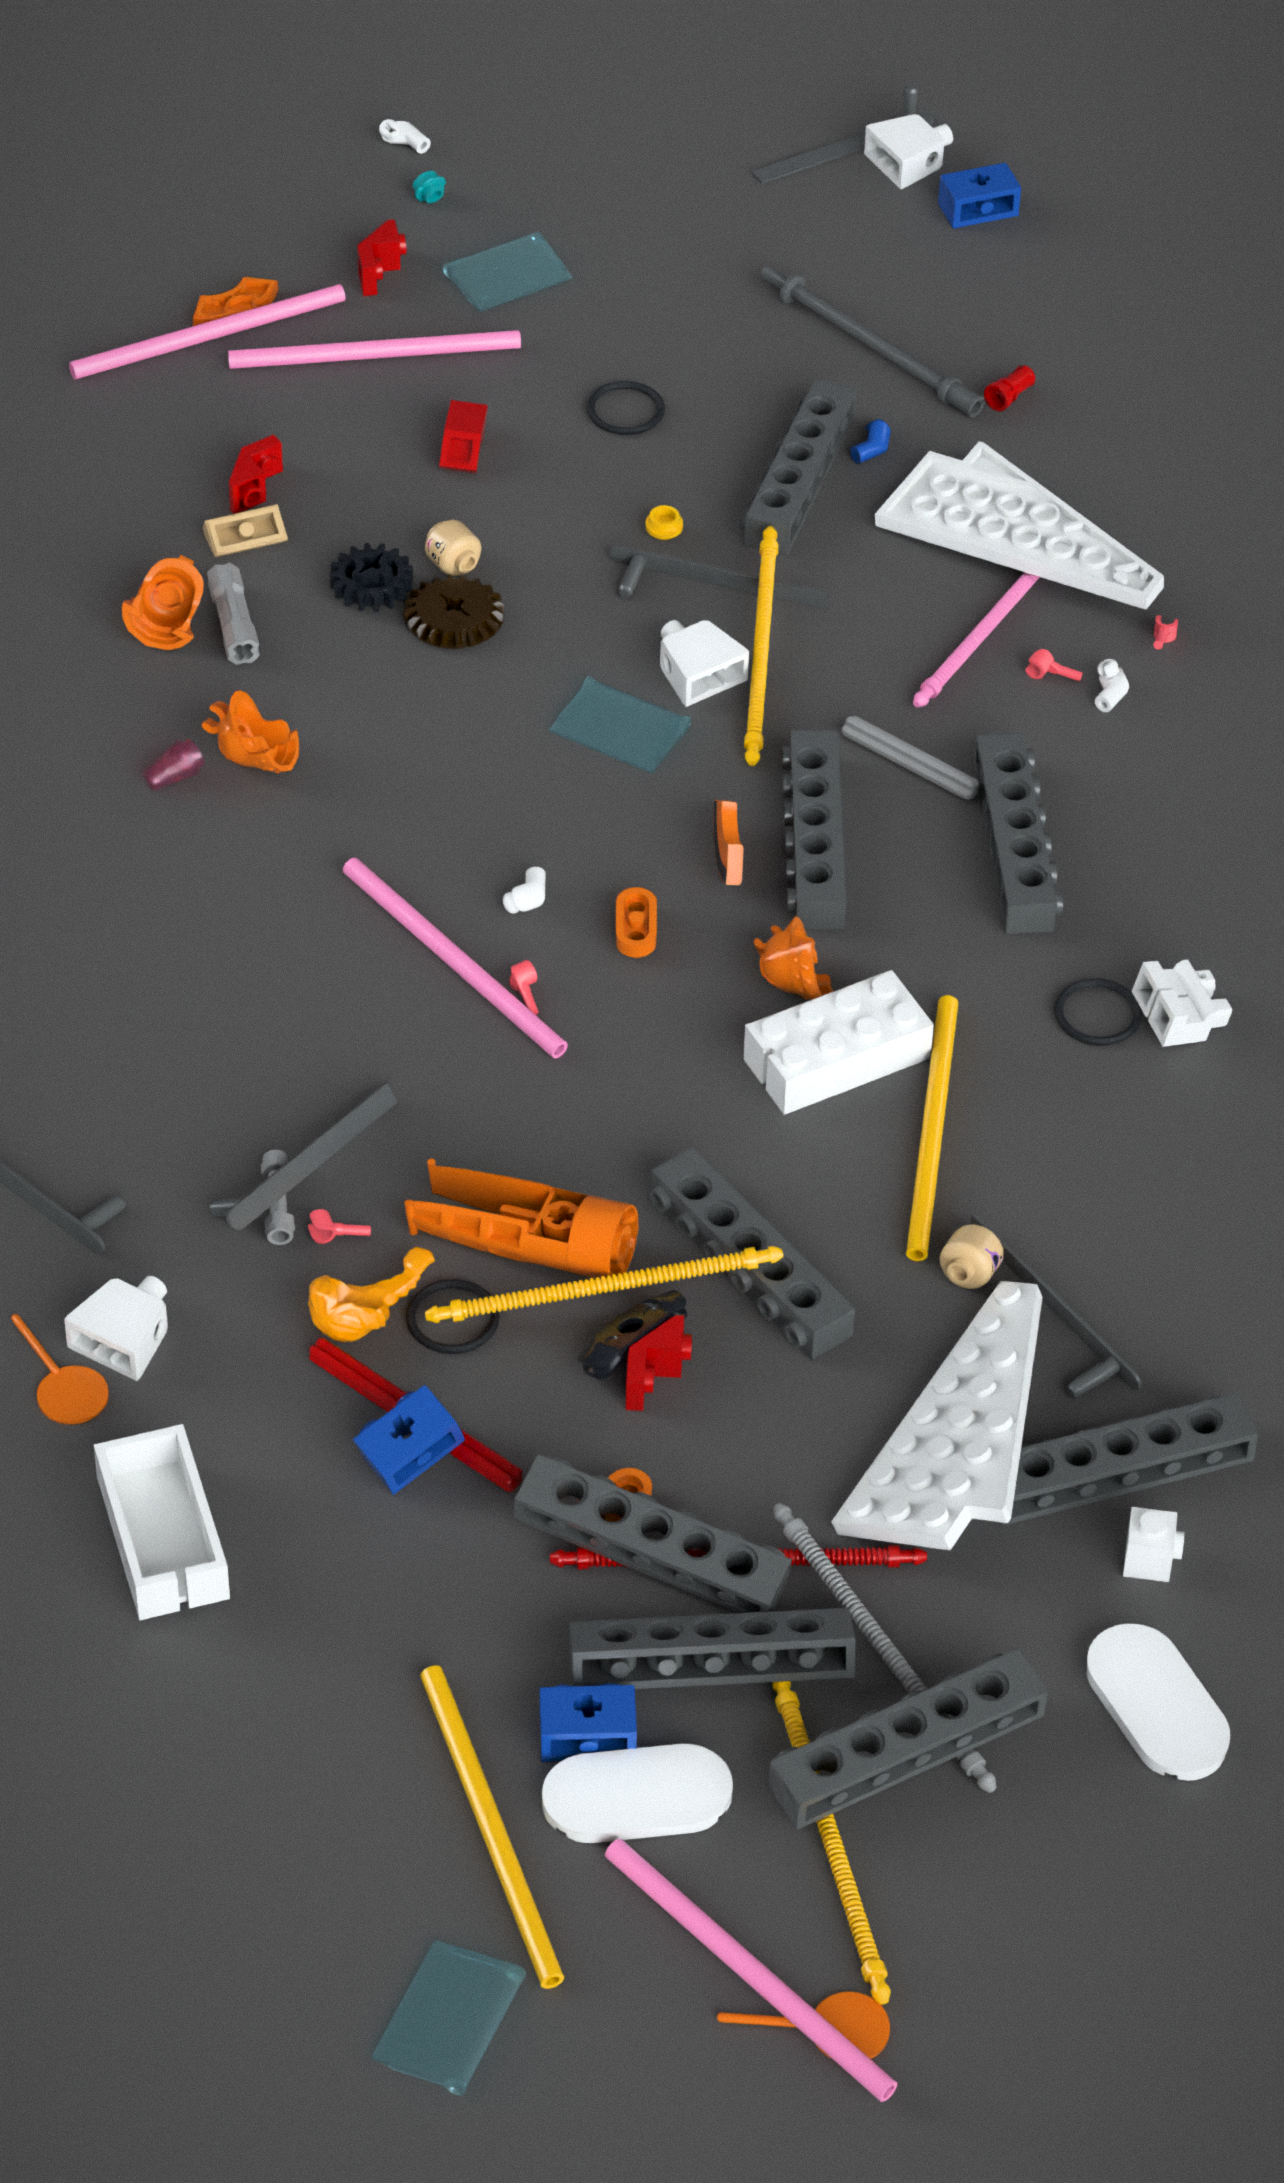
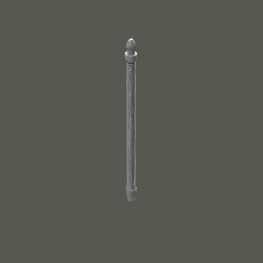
M781 1503L776 1504L773 1508L774 1516L785 1527L783 1529L785 1536L790 1542L795 1543L812 1568L815 1569V1572L818 1573L822 1581L825 1582V1585L828 1586L831 1593L838 1599L841 1606L849 1608L851 1619L855 1621L854 1623L866 1639H868L872 1647L875 1648V1651L878 1652L882 1660L885 1661L891 1672L895 1674L898 1681L902 1683L908 1693L916 1690L922 1692L927 1690L928 1688L918 1678L915 1671L911 1669V1666L901 1656L898 1649L894 1647L895 1645L884 1633L880 1625L874 1620L867 1608L864 1607L857 1595L854 1594V1591L851 1590L847 1582L844 1581L838 1570L834 1568V1565L831 1564L825 1553L821 1551L815 1540L811 1538L812 1536L808 1533V1527L802 1519H795L790 1507ZM940 1714L945 1718H949L947 1714ZM972 1749L957 1756V1759L960 1760L961 1768L967 1776L973 1775L976 1778L980 1789L991 1793L997 1788L995 1776L984 1767L986 1761L978 1751Z

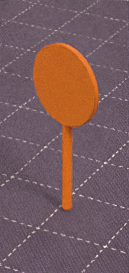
M13 1314L11 1316L12 1322L50 1370V1373L44 1377L37 1389V1403L41 1412L49 1419L62 1424H80L98 1416L107 1405L109 1399L108 1385L103 1376L85 1366L72 1365L59 1368L18 1314Z
M858 1992L836 1993L824 1999L815 2009L870 2059L877 2056L888 2042L890 2034L888 2015L876 2000ZM720 2012L717 2015V2020L722 2023L796 2027L784 2016ZM817 2046V2048H818L824 2055H826L827 2057L831 2058V2057L828 2056L821 2048H819V2047Z

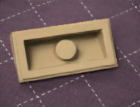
M278 504L205 520L202 528L215 558L288 541Z

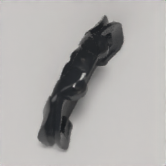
M676 1290L667 1291L658 1296L645 1299L615 1317L613 1321H610L605 1326L604 1331H600L591 1339L586 1350L577 1359L583 1363L584 1372L597 1379H605L611 1376L624 1362V1353L629 1350L631 1345L673 1316L684 1315V1319L688 1316L684 1308L686 1305L685 1297Z

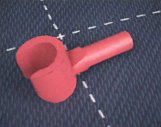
M1156 616L1154 626L1155 642L1153 644L1155 649L1160 650L1164 643L1175 640L1178 619L1175 618L1172 624H1163L1161 622L1162 616Z
M1045 649L1034 652L1028 660L1030 664L1025 669L1027 675L1034 679H1041L1047 672L1080 682L1083 675L1080 671L1054 662L1052 654Z
M524 960L511 967L509 984L514 991L519 990L525 1006L537 1015L539 1011L529 986L537 982V973L529 960Z
M324 1209L314 1210L309 1215L312 1224L308 1225V1229L312 1239L318 1244L328 1243L336 1235L370 1236L371 1226L333 1223L330 1213Z

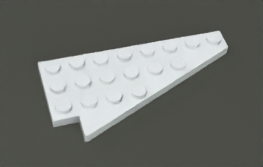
M979 441L963 460L929 451L875 513V526L1145 610L1164 588V575L984 442Z
M1009 1281L999 1282L831 1521L837 1535L951 1550L971 1519L1002 1523L1010 1521L1043 1298L1037 1284Z

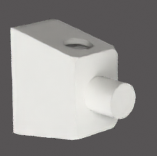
M912 114L867 125L864 154L900 189H903L941 168L943 165L944 146L953 142V134L947 124L932 128L920 115Z
M672 620L662 628L661 637L663 639L661 640L660 666L685 707L748 680L749 651L710 621L703 620L684 628L679 621Z
M147 1276L138 1287L118 1278L109 1280L64 1319L67 1347L138 1381L167 1332L166 1304L162 1300L167 1294L166 1286L154 1276Z

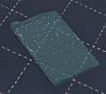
M538 231L443 265L446 277L453 279L470 304H473L478 312L573 279L572 274Z
M587 676L583 682L582 689L559 714L557 721L549 729V732L653 774L689 730L692 718L687 715L683 717L597 682L595 678Z
M435 1940L372 2054L371 2060L385 2064L392 2070L445 2086L455 2095H464L473 2074L521 1983L526 1978V1971L518 1965Z

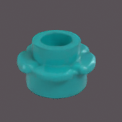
M435 171L422 173L414 180L412 185L415 191V198L419 202H437L444 195L446 180L444 177L438 176Z

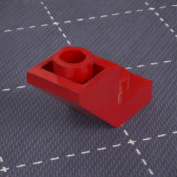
M395 219L384 222L357 245L358 276L363 296L377 295V280H383V271L401 270L400 255H406V240L404 233H398Z
M451 400L443 434L439 463L440 469L477 474L488 405Z
M274 434L241 448L229 479L230 511L233 514L266 502L265 479L283 472L282 443Z
M684 1315L673 1316L629 1347L626 1410H644L645 1393H653L654 1377L681 1378L682 1360H691L692 1334L684 1333Z

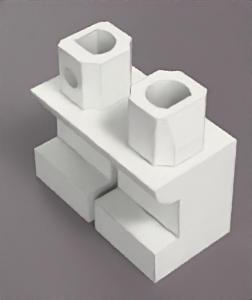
M1188 959L1180 961L1173 969H1162L1158 961L1142 963L1132 993L1146 1018L1149 1017L1148 1022L1163 1047L1206 1041L1211 1028L1226 1026L1232 1013V1008L1226 998L1211 1000L1210 997H1212L1216 986L1215 979L1210 970L1194 971Z

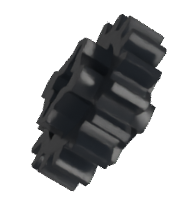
M365 543L362 550L351 546L349 555L339 553L338 562L331 563L330 588L334 589V597L336 599L344 598V606L346 607L356 603L358 604V611H363L366 606H372L373 611L378 612L379 605H385L392 609L394 608L393 600L404 602L406 600L405 593H411L413 566L409 565V557L407 555L399 557V549L397 548L391 549L388 552L385 551V544L382 543L377 549H372L369 543Z

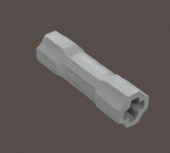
M231 563L224 565L215 564L207 572L209 579L208 587L220 621L227 660L236 665L252 663L260 656L258 649L259 641L255 626L251 623L240 570Z

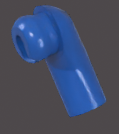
M875 419L869 422L865 427V431H868L867 441L850 448L851 457L856 464L879 456L888 450L891 429L884 420Z

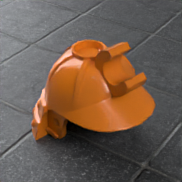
M180 555L179 558H165L158 561L144 578L136 597H132L131 600H125L122 604V617L127 630L145 646L172 650L183 647L194 638L190 621L200 603L204 582L199 571L193 566L194 561L183 555Z
M241 690L233 693L229 706L222 701H216L210 705L209 709L219 716L220 723L212 718H208L202 723V727L211 734H218L219 749L226 759L241 766L258 768L263 771L268 770L275 773L293 769L299 756L297 729L290 731L288 723L283 719L273 721L262 718L252 698Z
M795 916L783 931L780 927L773 925L770 928L773 937L767 943L761 942L758 938L753 940L758 954L761 956V974L768 983L777 989L789 994L800 995L806 1000H813L834 992L829 975L815 974L814 963H818L815 941L812 937H807L804 925L799 917Z

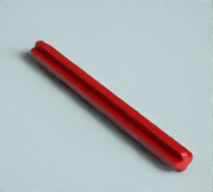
M319 1338L309 1349V1359L387 1412L396 1407L399 1399L407 1394L325 1338ZM460 1428L465 1441L449 1453L505 1491L513 1492L523 1480L522 1469Z

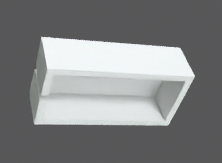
M893 970L746 1024L744 1061L760 1083H766V1091L785 1115L931 1059L934 1024Z
M183 1424L94 1444L98 1483L139 1621L180 1611V1603L186 1601L190 1609L230 1599L228 1566Z

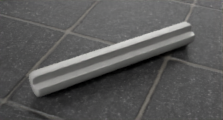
M849 716L842 728V733L845 737L965 800L973 799L976 796L980 787L977 779L857 716Z

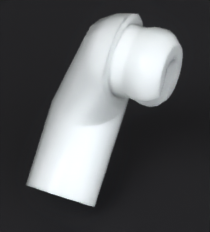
M386 119L379 126V132L383 140L390 144L410 145L421 154L425 153L430 147V139L409 122Z
M1106 659L1099 663L1097 671L1100 674L1099 681L1104 690L1095 698V705L1102 712H1109L1129 689V683L1123 669L1118 667V663L1114 659Z
M529 868L526 871L525 884L514 887L512 892L504 895L503 905L509 913L515 914L519 911H530L543 904L545 900L546 873L542 868Z

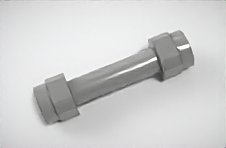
M270 1150L263 1155V1163L261 1164L263 1180H266L289 1161L288 1155L284 1151ZM286 1194L270 1206V1214L264 1220L267 1239L275 1245L289 1243L293 1239V1231L295 1230L294 1216L287 1213Z

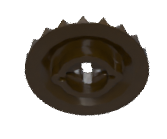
M450 574L445 580L434 577L431 584L421 582L419 590H411L409 599L405 600L404 609L406 626L415 637L432 646L447 649L467 648L487 641L499 631L505 614L501 596L493 591L492 585H482L480 578L468 581L465 575L460 579H453Z

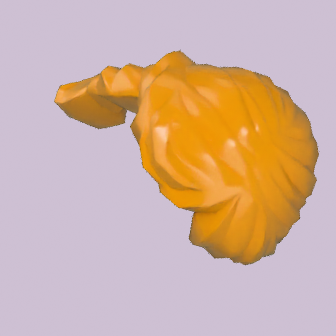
M420 1247L411 1249L403 1259L404 1271L402 1274L395 1275L391 1279L383 1280L373 1285L355 1286L346 1284L328 1275L312 1280L309 1285L308 1306L313 1324L324 1335L342 1343L357 1341L372 1330L385 1327L386 1321L390 1316L389 1307L395 1304L399 1298L406 1297L409 1290L415 1289L422 1272L435 1261L432 1252Z

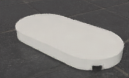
M1140 1624L1116 1625L1101 1632L1093 1640L1088 1650L1087 1679L1141 1760L1151 1770L1163 1776L1165 1772L1170 1775H1177V1780H1197L1215 1772L1221 1766L1229 1748V1724L1171 1640L1158 1630Z
M672 1744L584 1753L568 1757L551 1769L542 1787V1809L547 1822L555 1830L557 1827L560 1831L566 1833L567 1838L581 1843H601L617 1839L629 1840L695 1833L710 1828L718 1822V1817L725 1810H728L732 1801L733 1780L727 1764L721 1757L705 1747L694 1744Z

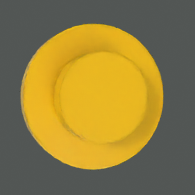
M661 505L650 511L645 521V528L651 536L660 540H668L677 537L682 532L683 519L674 507Z

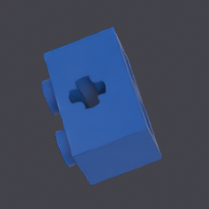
M1006 162L940 175L938 205L953 229L1019 216L1021 186Z
M423 1385L417 1391H412L402 1396L397 1402L396 1407L380 1419H373L361 1429L359 1435L353 1438V1441L363 1459L394 1495L463 1443L465 1438L454 1418L429 1388ZM408 1434L411 1435L410 1437L403 1439L404 1436Z
M607 1683L601 1686H570L562 1684L554 1687H540L541 1762L562 1761L568 1757L584 1753L636 1749L637 1724L634 1685Z

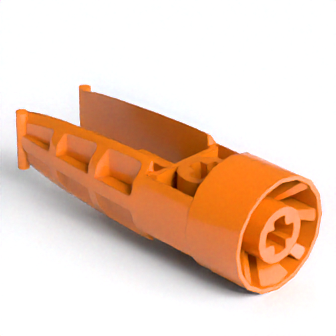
M433 1158L427 1160L433 1194L493 1213L425 1201L406 1200L404 1202L410 1235H416L418 1230H421L439 1238L528 1264L534 1263L594 1279L596 1277L601 1279V1276L606 1278L607 1275L612 1277V1274L618 1276V1273L623 1275V1272H627L633 1258L639 1228L637 1208L632 1204L594 1195H585L551 1187L544 1183L505 1175L436 1166V1161Z

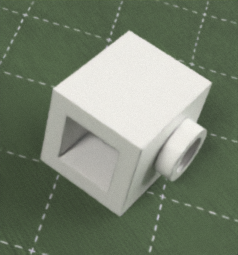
M1131 1507L1126 1539L1124 1577L1169 1582L1173 1558L1182 1559L1185 1532L1176 1531L1177 1512Z

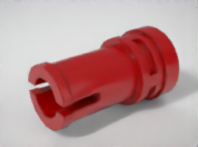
M1020 365L1005 378H1000L996 382L989 384L984 390V398L988 406L998 412L1007 409L1020 393L1034 385L1036 378L1033 370L1026 365Z

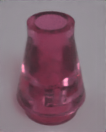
M188 738L183 742L177 740L149 768L143 771V775L149 786L154 791H158L162 787L198 775L199 769L205 766V761L193 741Z

